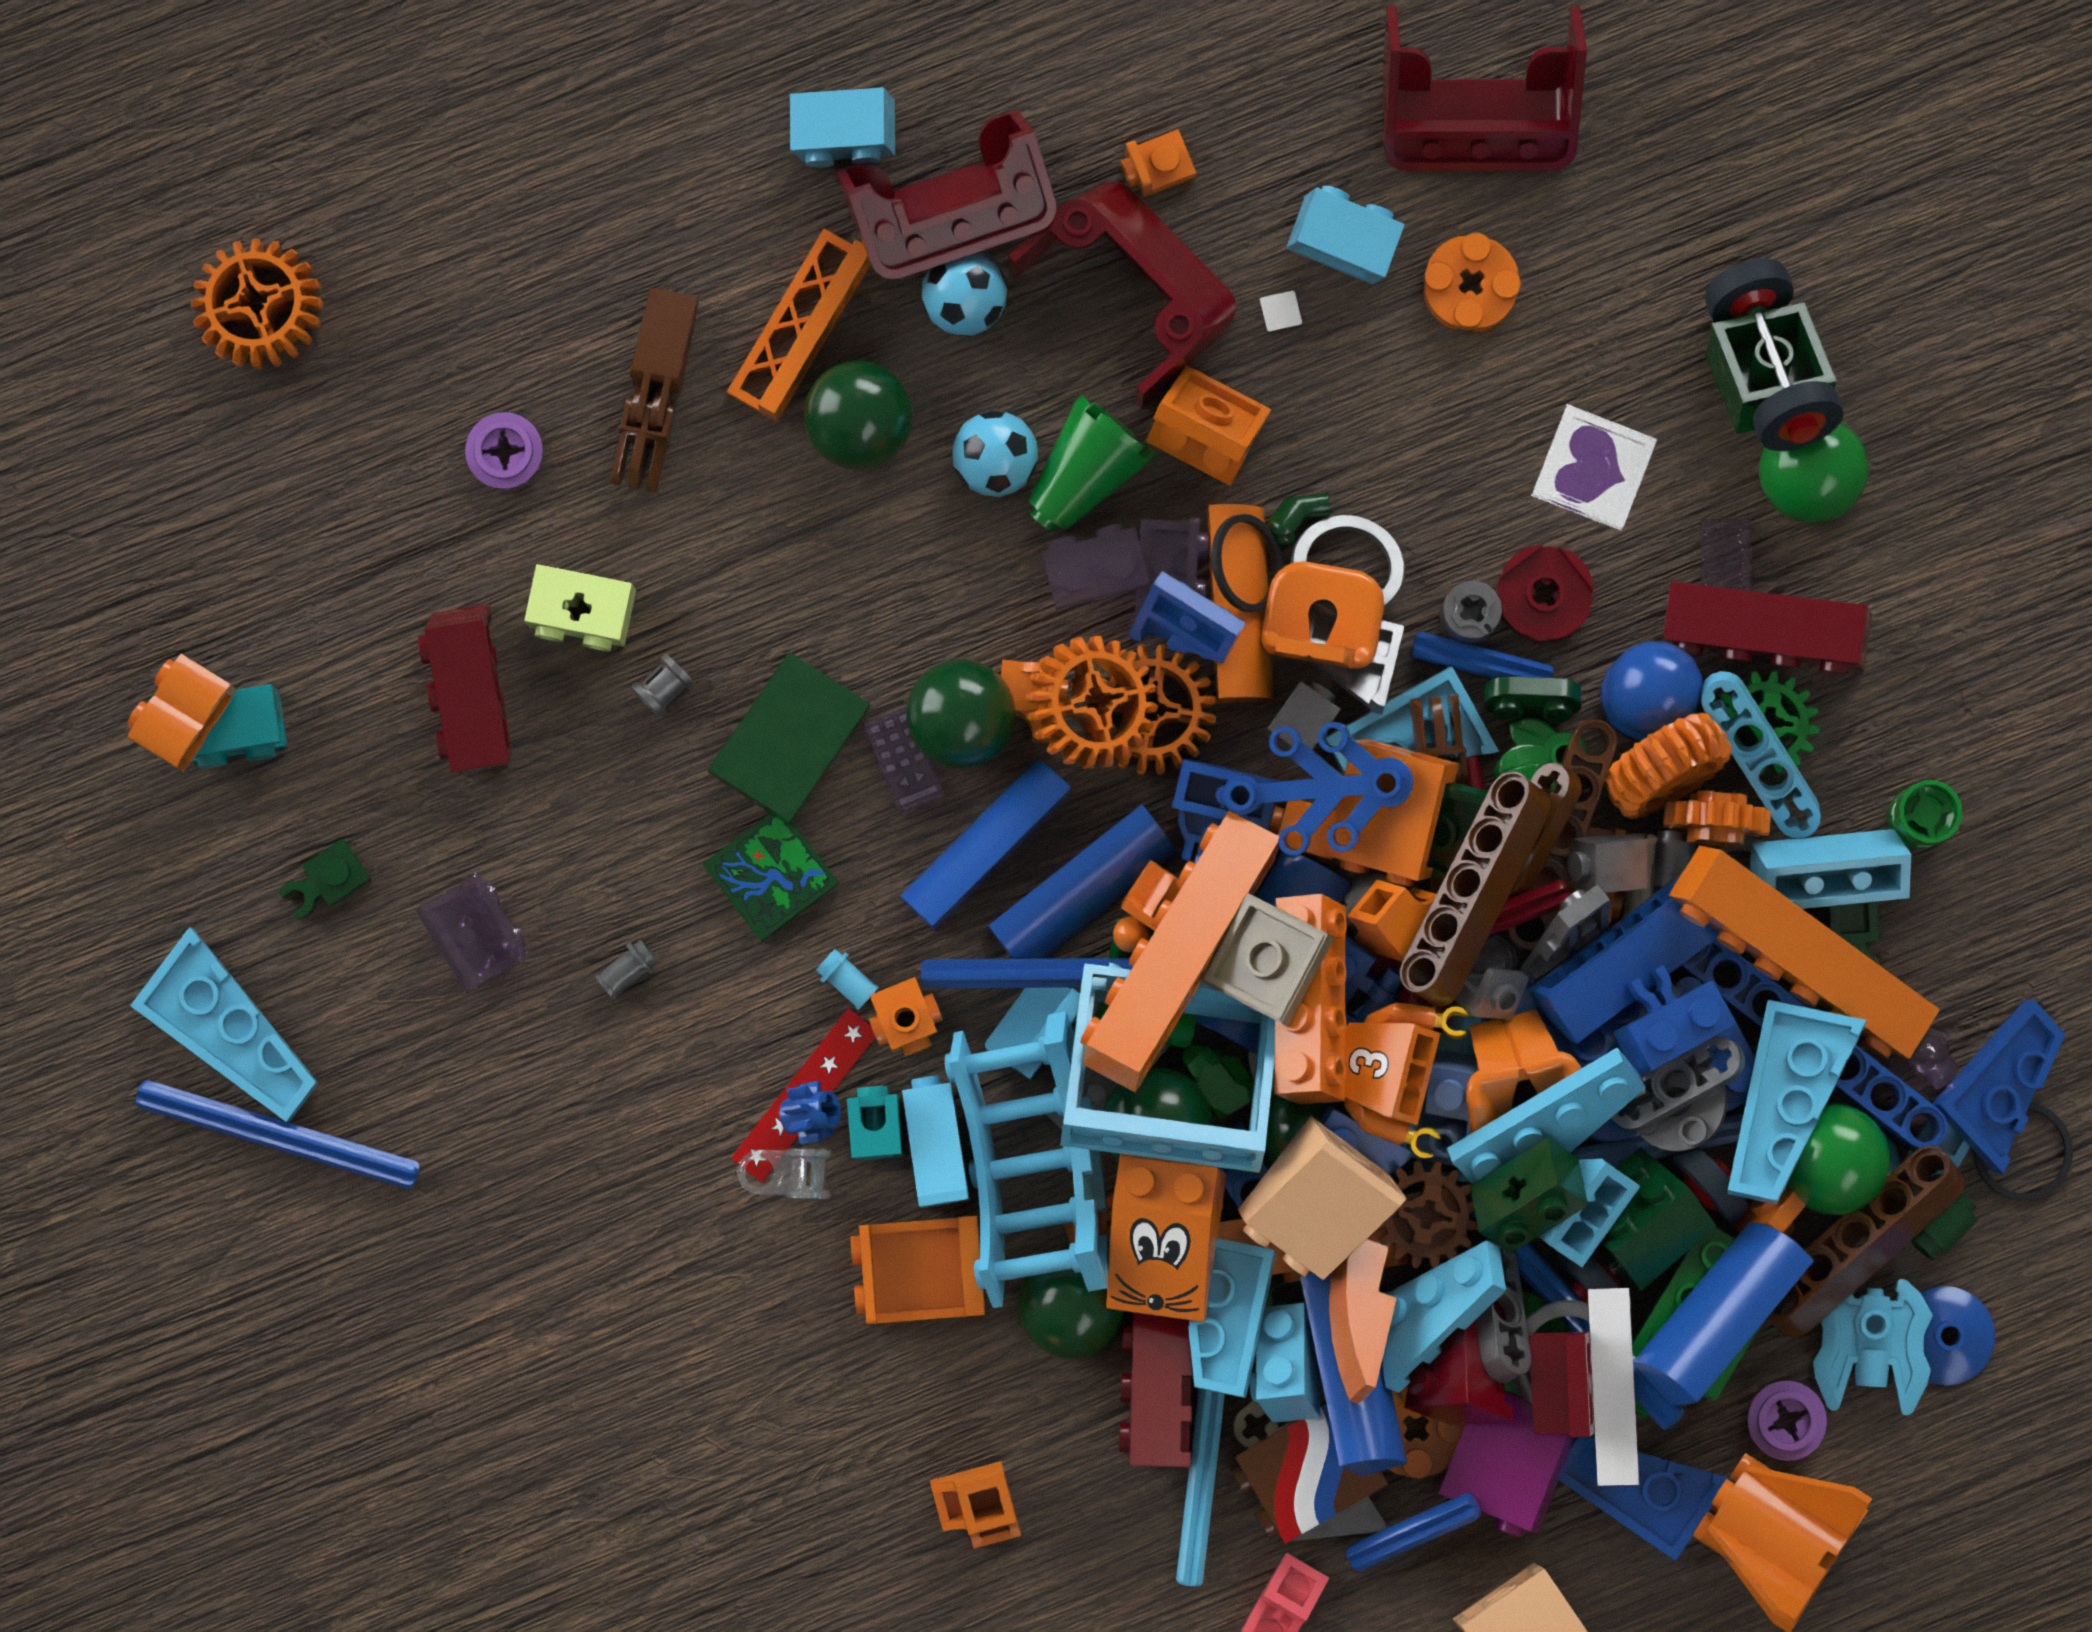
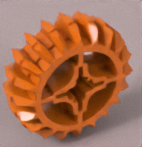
M254 238L252 240L250 252H246L241 242H234L233 251L235 255L230 258L222 250H217L216 257L221 265L216 269L211 264H203L202 270L210 278L208 282L203 280L194 281V288L205 295L204 297L191 300V307L195 311L204 312L193 320L194 325L197 329L206 330L202 340L207 346L217 344L215 353L219 358L225 359L233 353L232 362L237 367H242L249 355L251 364L256 370L262 369L264 356H268L275 367L280 366L282 359L279 353L283 350H286L292 358H296L299 355L298 350L293 345L295 341L299 339L303 344H311L312 338L304 330L306 326L311 328L320 327L321 321L319 318L309 313L323 308L321 298L311 296L321 289L320 283L317 279H307L313 270L307 262L297 264L299 255L295 250L290 249L282 255V246L279 242L272 241L265 253L260 239ZM265 269L278 272L288 278L291 284L280 287L278 283L267 286L262 285L256 277L254 270ZM236 278H239L240 286L238 292L234 297L225 300L224 306L221 307L225 291ZM252 287L267 302L261 303L264 306L260 311L263 322L248 306L253 305L251 300L255 297ZM294 301L290 317L276 332V316L282 310L289 308L290 302ZM232 321L237 325L252 323L259 332L260 339L237 337L229 333L225 329L224 324Z
M1101 636L1090 637L1087 644L1082 637L1073 638L1070 641L1069 647L1059 644L1053 648L1055 659L1049 656L1040 659L1039 664L1045 674L1034 673L1029 679L1033 685L1040 688L1039 691L1027 693L1025 698L1030 703L1038 704V710L1029 713L1027 719L1030 722L1041 720L1043 725L1042 728L1036 731L1034 737L1037 740H1041L1050 736L1052 740L1048 745L1047 753L1054 755L1064 749L1063 763L1067 765L1074 764L1080 759L1083 769L1094 768L1096 761L1102 768L1113 766L1114 757L1119 761L1127 760L1131 756L1129 747L1137 749L1144 745V739L1138 731L1149 732L1154 727V724L1145 718L1144 714L1156 712L1159 707L1154 702H1146V695L1155 692L1157 686L1151 683L1143 685L1141 677L1147 675L1149 668L1144 665L1134 669L1132 664L1136 659L1137 653L1131 650L1120 656L1121 645L1119 641H1110L1104 648ZM1093 665L1109 672L1120 688L1107 686L1103 682L1100 672L1094 671ZM1073 668L1075 677L1071 678L1072 693L1066 701L1059 703L1060 687L1067 673ZM1086 697H1096L1097 699L1109 697V701L1098 704L1097 708H1087V706L1074 707V704L1084 702ZM1124 703L1122 721L1118 729L1110 737L1109 728L1113 727L1111 718L1113 709L1118 704ZM1063 717L1077 719L1083 727L1084 734L1090 735L1091 741L1075 734L1068 727Z
M1144 644L1138 645V660L1132 664L1134 669L1144 665L1149 668L1148 684L1151 683L1157 686L1155 700H1157L1158 709L1165 710L1162 717L1156 714V721H1152L1154 724L1152 731L1149 733L1140 732L1145 742L1144 745L1137 749L1129 747L1130 758L1118 763V767L1125 770L1129 765L1131 757L1138 759V775L1145 774L1147 761H1155L1156 774L1164 775V759L1170 758L1176 770H1180L1183 759L1179 753L1183 750L1189 757L1196 759L1200 752L1191 741L1195 739L1207 744L1211 738V735L1199 728V725L1210 726L1216 723L1215 715L1202 712V708L1216 705V696H1200L1199 693L1210 686L1211 681L1209 677H1204L1194 682L1192 677L1197 673L1200 665L1194 661L1185 670L1181 669L1179 666L1182 663L1184 653L1178 651L1175 652L1171 662L1163 660L1166 649L1164 645L1160 644L1156 648L1155 659H1147L1146 646ZM1126 650L1120 651V656H1121L1122 654H1124L1125 652H1127V651H1126ZM1104 669L1105 673L1111 679L1107 681L1102 678L1103 682L1109 687L1118 688L1119 684L1117 683V681L1109 672H1107ZM1164 675L1174 679L1182 686L1189 698L1191 709L1183 708L1181 704L1173 703L1165 697L1163 693ZM1151 693L1146 695V699L1151 698ZM1086 697V704L1091 707H1098V704L1109 701V697L1100 699ZM1124 703L1118 704L1113 711L1120 712L1123 716ZM1113 721V727L1109 728L1110 737L1117 730ZM1178 722L1189 724L1186 731L1176 741L1163 747L1152 748L1154 735L1159 727L1165 724L1177 725Z
M1708 713L1690 714L1686 718H1678L1672 724L1664 725L1653 734H1648L1641 742L1635 743L1633 748L1621 754L1620 759L1612 763L1604 782V786L1609 793L1607 796L1615 808H1619L1623 816L1629 819L1647 817L1651 813L1660 812L1664 808L1665 802H1674L1687 798L1691 792L1701 788L1702 784L1714 778L1715 773L1723 769L1725 763L1729 761L1733 747L1727 739V733L1722 731L1716 721L1714 722Z

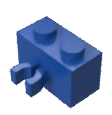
M1662 965L1650 971L1657 982L1655 992L1661 1004L1654 993H1650L1644 988L1640 978L1627 984L1632 996L1646 1007L1647 1012L1645 1015L1612 1033L1625 1057L1640 1075L1658 1068L1736 1025L1713 980L1698 985L1675 997L1671 992L1670 976L1665 966Z

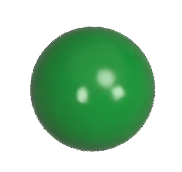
M1842 422L1822 440L1796 450L1773 451L1764 447L1759 461L1760 484L1770 504L1784 516L1797 522L1809 524L1832 521L1847 513L1862 496L1869 474L1868 457L1861 440L1851 428Z
M1826 1104L1786 1185V1189L1794 1191L1798 1198L1806 1205V1208L1821 1214L1844 1215L1865 1207L1880 1193L1889 1174L1890 1151L1884 1133L1876 1122L1862 1111L1842 1104Z

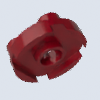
M1536 545L1521 550L1507 562L1501 571L1495 588L1501 601V618L1515 634L1535 644L1555 642L1570 636L1585 622L1591 609L1593 580L1588 568L1577 555L1561 547L1558 549L1552 546L1543 547V545ZM1540 582L1545 587L1552 583L1557 589L1552 596L1555 604L1551 606L1544 602L1537 604L1532 598L1536 593L1533 585Z

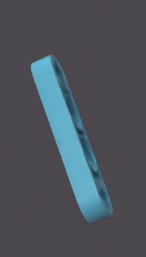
M1719 671L1711 674L1705 679L1702 686L1701 703L1705 713H1708L1713 721L1719 724L1722 731L1727 733V739L1733 747L1731 754L1766 809L1771 810V817L1778 828L1791 838L1810 836L1817 830L1821 819L1817 798L1743 681L1731 672ZM1721 687L1725 692L1734 690L1732 693V703L1737 714L1731 719L1730 711L1722 700L1713 702L1715 699V689ZM1744 725H1754L1762 731L1763 736L1756 745L1743 746L1734 738L1737 729ZM1778 764L1787 770V777L1781 784L1775 786L1767 785L1759 777L1761 770L1767 765ZM1790 792L1792 793V800L1798 809H1807V819L1803 822H1800L1796 817L1788 819L1790 817L1789 805L1784 797Z

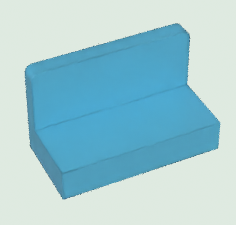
M1025 988L987 1039L985 1048L991 1051L1039 1042V1037L1045 1035L1047 1015L1067 1011L1070 1023L1072 1024L1077 1018L1080 993L1073 988ZM1043 1061L1013 1066L1011 1068L1030 1081L1043 1064Z

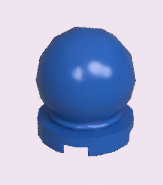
M1644 641L1626 649L1608 668L1600 686V708L1607 723L1613 729L1615 728L1624 737L1634 740L1633 742L1639 743L1648 734H1653L1664 725L1672 724L1678 718H1686L1690 714H1698L1702 704L1703 677L1696 661L1681 647L1665 641Z

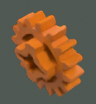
M1697 791V794H1690L1689 802L1674 801L1665 802L1663 828L1687 833V842L1720 847H1737V845H1744L1745 836L1760 837L1770 834L1771 810L1747 804V796L1744 794Z

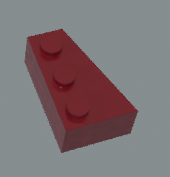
M490 604L434 612L424 628L425 635L418 636L422 664H431L434 683L427 684L431 712H440L443 730L436 731L438 753L441 760H449L451 772L509 763L512 755L504 696L500 691L496 664H498L496 647L492 648L487 620L492 619Z
M1495 1301L1493 1306L1497 1315L1506 1322V1316L1502 1307ZM1476 1320L1465 1330L1457 1328L1439 1345L1442 1352L1430 1364L1422 1361L1408 1376L1411 1382L1407 1385L1405 1409L1448 1425L1513 1421V1406L1505 1403L1504 1383L1491 1378L1483 1367Z
M1132 1313V1323H1123L1122 1353H1131V1373H1121L1120 1402L1130 1403L1129 1423L1120 1422L1119 1452L1128 1453L1130 1466L1190 1468L1191 1452H1189V1437L1191 1424L1192 1358L1188 1326H1190L1189 1320Z

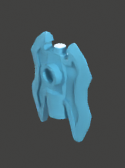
M1897 1280L1894 1291L1898 1293L1896 1301L1891 1300L1888 1296H1884L1883 1289L1867 1288L1866 1295L1854 1298L1852 1293L1821 1321L1823 1327L1822 1346L1813 1361L1815 1379L1826 1406L1830 1410L1836 1411L1839 1409L1854 1363L1855 1385L1868 1387H1887L1889 1365H1891L1900 1411L1903 1415H1910L1914 1412L1927 1387L1931 1372L1924 1354V1334L1933 1315L1921 1293L1907 1280Z

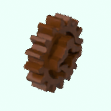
M1420 1161L1413 1162L1412 1175L1408 1176L1401 1168H1397L1394 1171L1395 1178L1398 1181L1396 1184L1401 1191L1416 1182L1423 1181V1185L1418 1196L1410 1201L1405 1200L1401 1207L1380 1226L1385 1228L1386 1234L1378 1241L1379 1244L1387 1245L1393 1242L1397 1246L1393 1252V1259L1397 1261L1407 1253L1411 1255V1267L1418 1268L1422 1257L1428 1259V1263L1433 1269L1439 1266L1440 1255L1444 1254L1448 1260L1457 1256L1454 1250L1457 1244L1464 1248L1472 1246L1470 1240L1464 1236L1466 1230H1478L1477 1222L1469 1220V1213L1475 1211L1473 1202L1467 1203L1465 1198L1471 1192V1184L1461 1187L1455 1184L1460 1173L1459 1171L1454 1169L1445 1177L1441 1175V1163L1434 1162L1430 1171L1424 1172ZM1442 1186L1455 1199L1458 1213L1449 1211L1441 1199ZM1428 1201L1431 1202V1211L1438 1213L1440 1217L1447 1218L1448 1222L1442 1220L1430 1222L1427 1224L1426 1229L1420 1227V1219L1414 1217L1412 1213L1404 1212L1403 1209L1421 1208ZM1393 1217L1404 1220L1411 1231L1410 1243H1407L1398 1234ZM1442 1229L1454 1231L1453 1235L1444 1244L1428 1249L1432 1235Z

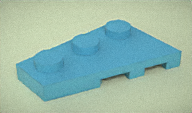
M1217 1238L1205 1323L1189 1320L1190 1326H1188L1194 1386L1196 1388L1246 1398L1277 1251Z

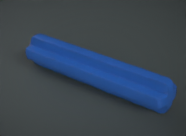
M1418 632L1416 634L1411 650V656L1415 659L1445 667H1453V669L1491 679L1499 677L1553 678L1554 668L1551 665L1425 632Z
M1465 1493L1352 1543L1346 1550V1556L1354 1570H1365L1476 1521L1481 1515L1480 1506L1473 1494Z

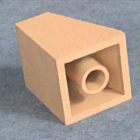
M1310 1116L1242 1203L1238 1212L1246 1223L1243 1231L1255 1242L1265 1248L1272 1242L1285 1252L1282 1259L1299 1274L1306 1276L1311 1271L1324 1280L1399 1209L1407 1198L1388 1172Z
M1534 1562L1453 1618L1456 1625L1464 1632H1588L1546 1570Z

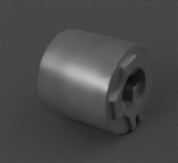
M1465 581L1455 586L1443 601L1439 613L1440 625L1445 635L1450 639L1476 645L1486 640L1499 624L1502 614L1501 601L1496 591L1489 585L1479 581Z

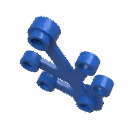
M1340 722L1327 723L1319 730V745L1327 752L1339 751L1362 773L1359 775L1343 776L1307 746L1295 728L1284 726L1275 729L1271 733L1269 738L1271 750L1278 756L1290 757L1310 774L1313 779L1261 783L1253 775L1242 774L1231 778L1225 784L1223 801L1226 807L1233 813L1245 815L1255 812L1263 803L1316 799L1295 825L1286 827L1279 835L1278 842L1281 850L1288 855L1296 856L1307 851L1311 844L1312 835L1345 796L1365 794L1346 821L1337 822L1328 830L1327 840L1329 845L1336 851L1344 852L1358 844L1359 833L1382 806L1394 807L1402 804L1409 798L1413 790L1414 778L1408 765L1394 757L1378 760L1350 736V732L1344 724ZM1330 728H1336L1342 734V741L1337 747L1327 742L1326 733ZM1282 732L1289 733L1293 738V746L1289 751H1285L1278 746V737ZM1384 773L1393 775L1396 780V786L1391 792L1384 791L1380 786L1379 780ZM1238 786H1244L1249 791L1250 797L1246 804H1240L1234 798V791ZM1345 827L1351 832L1352 838L1348 845H1341L1336 840L1335 835L1338 828ZM1291 831L1298 832L1303 838L1302 846L1299 849H1293L1287 843V836Z

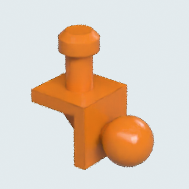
M1152 860L1148 862L1123 899L1121 909L1132 916L1119 920L1113 930L1115 944L1119 949L1127 953H1133L1141 938L1149 941L1150 932L1148 927L1154 931L1157 929L1152 926V923L1161 904L1165 899L1173 902L1180 891L1176 887L1178 878Z

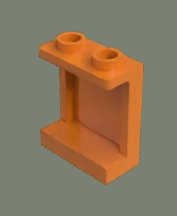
M1369 739L1355 740L1378 760L1394 757L1406 763L1413 774V790L1409 798L1402 804L1394 807L1382 806L1359 833V842L1354 848L1340 852L1334 850L1328 843L1325 856L1340 859L1339 867L1348 871L1368 874L1369 868L1387 872L1385 880L1399 885L1414 886L1415 880L1431 878L1433 868L1428 867L1427 862L1446 784L1455 782L1459 763ZM1347 761L1344 776L1362 774L1351 762ZM1384 773L1380 777L1379 783L1381 788L1387 792L1393 791L1396 786L1394 776ZM1365 794L1345 796L1337 805L1333 824L1346 821ZM1340 827L1337 829L1335 837L1341 845H1348L1352 835L1347 828Z
M978 1216L859 1225L860 1235L851 1236L853 1266L862 1265L863 1285L854 1286L856 1315L866 1314V1324L986 1315L984 1289L980 1290L978 1288L974 1275V1262L980 1259Z

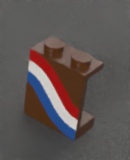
M1326 1401L1320 1405V1418L1297 1420L1245 1451L1240 1450L1233 1454L1238 1465L1230 1469L1244 1495L1254 1491L1263 1509L1255 1514L1268 1537L1271 1539L1279 1535L1284 1544L1388 1485L1382 1472L1360 1477L1339 1466Z

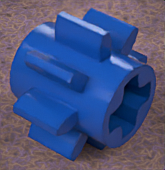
M820 1081L799 1084V1087L787 1090L789 1098L783 1100L779 1111L780 1121L785 1131L792 1135L799 1134V1141L802 1145L820 1142L822 1138L832 1137L834 1135L832 1127L838 1125L841 1117V1107L836 1095L831 1091L821 1092Z

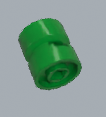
M1924 780L1903 790L1890 802L1886 813L1888 829H1894L1905 846L1912 850L1927 849L1950 838L1958 830L1963 817L1962 804L1957 793L1947 784L1937 780Z

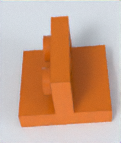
M1186 365L1160 402L1153 417L1156 420L1145 442L1231 486L1272 409Z

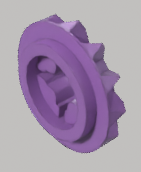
M501 412L483 418L473 427L467 438L465 455L471 472L478 480L488 487L508 491L513 487L527 484L535 472L540 469L544 449L538 431L527 419L517 414ZM503 432H505V437L511 447L525 450L510 456L507 470H504L499 457L484 454L500 448Z
M1780 1381L1768 1384L1752 1398V1403L1746 1416L1750 1438L1764 1454L1785 1461L1801 1459L1812 1453L1823 1440L1827 1426L1826 1411L1817 1394L1807 1386L1793 1381ZM1777 1401L1787 1412L1805 1411L1804 1414L1798 1416L1799 1419L1793 1422L1795 1429L1793 1433L1796 1440L1785 1429L1768 1430V1427L1772 1426L1773 1422L1779 1418Z

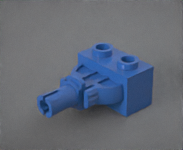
M1185 758L1182 762L1172 808L1179 809V828L1185 840L1181 858L1190 861L1195 843H1198L1200 846L1209 826L1212 823L1219 826L1227 812L1230 811L1223 801V789L1231 778L1242 774H1250L1257 777L1261 783L1279 782L1280 780ZM1238 786L1234 791L1235 800L1240 804L1248 802L1250 797L1249 791L1244 786ZM1275 802L1263 803L1255 812L1237 815L1268 830ZM1199 847L1195 858V864L1204 852L1201 849H1199Z

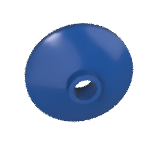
M1941 1286L1920 1292L1933 1315L1924 1334V1354L1931 1369L1928 1382L1938 1385H1955L1972 1379L1987 1365L1994 1350L1995 1329L1988 1310L1974 1295L1959 1288ZM1948 1326L1953 1327L1957 1332V1340L1950 1346L1944 1344L1941 1339L1942 1330Z

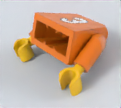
M1396 1002L1368 1014L1364 1023L1350 1022L1346 1026L1344 1106L1363 1131L1399 1146L1403 1142L1410 1144L1413 1152L1421 1158L1434 1156L1432 1153L1422 1151L1418 1147L1417 1140L1421 1134L1425 1133L1430 1134L1434 1138L1441 1139L1440 1134L1433 1128L1428 1127L1415 1131L1409 1128V1123L1418 1125L1441 1034L1433 1031V1028H1442L1444 1034L1454 1040L1464 1038L1467 1032L1451 1030L1446 1024L1447 1020L1455 1015L1469 1017L1463 1008L1455 1006L1446 1009L1444 1013H1436L1434 1007Z

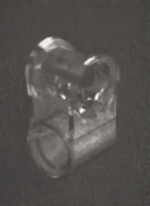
M787 1149V1151H751L739 1162L737 1169L738 1180L745 1190L755 1195L786 1196V1198L830 1199V1191L826 1190V1160L831 1158L832 1150ZM765 1159L771 1163L774 1175L769 1184L763 1187H756L747 1181L745 1171L751 1161ZM808 1162L811 1163L810 1186L806 1185V1169Z

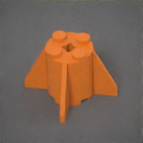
M1745 1453L1730 1476L1736 1483L1726 1479L1711 1502L1713 1505L1711 1510L1716 1515L1714 1516L1707 1512L1692 1537L1723 1556L1772 1623L1786 1632H1791L1825 1579L1826 1574L1869 1511L1867 1507L1872 1498L1855 1487L1774 1471Z

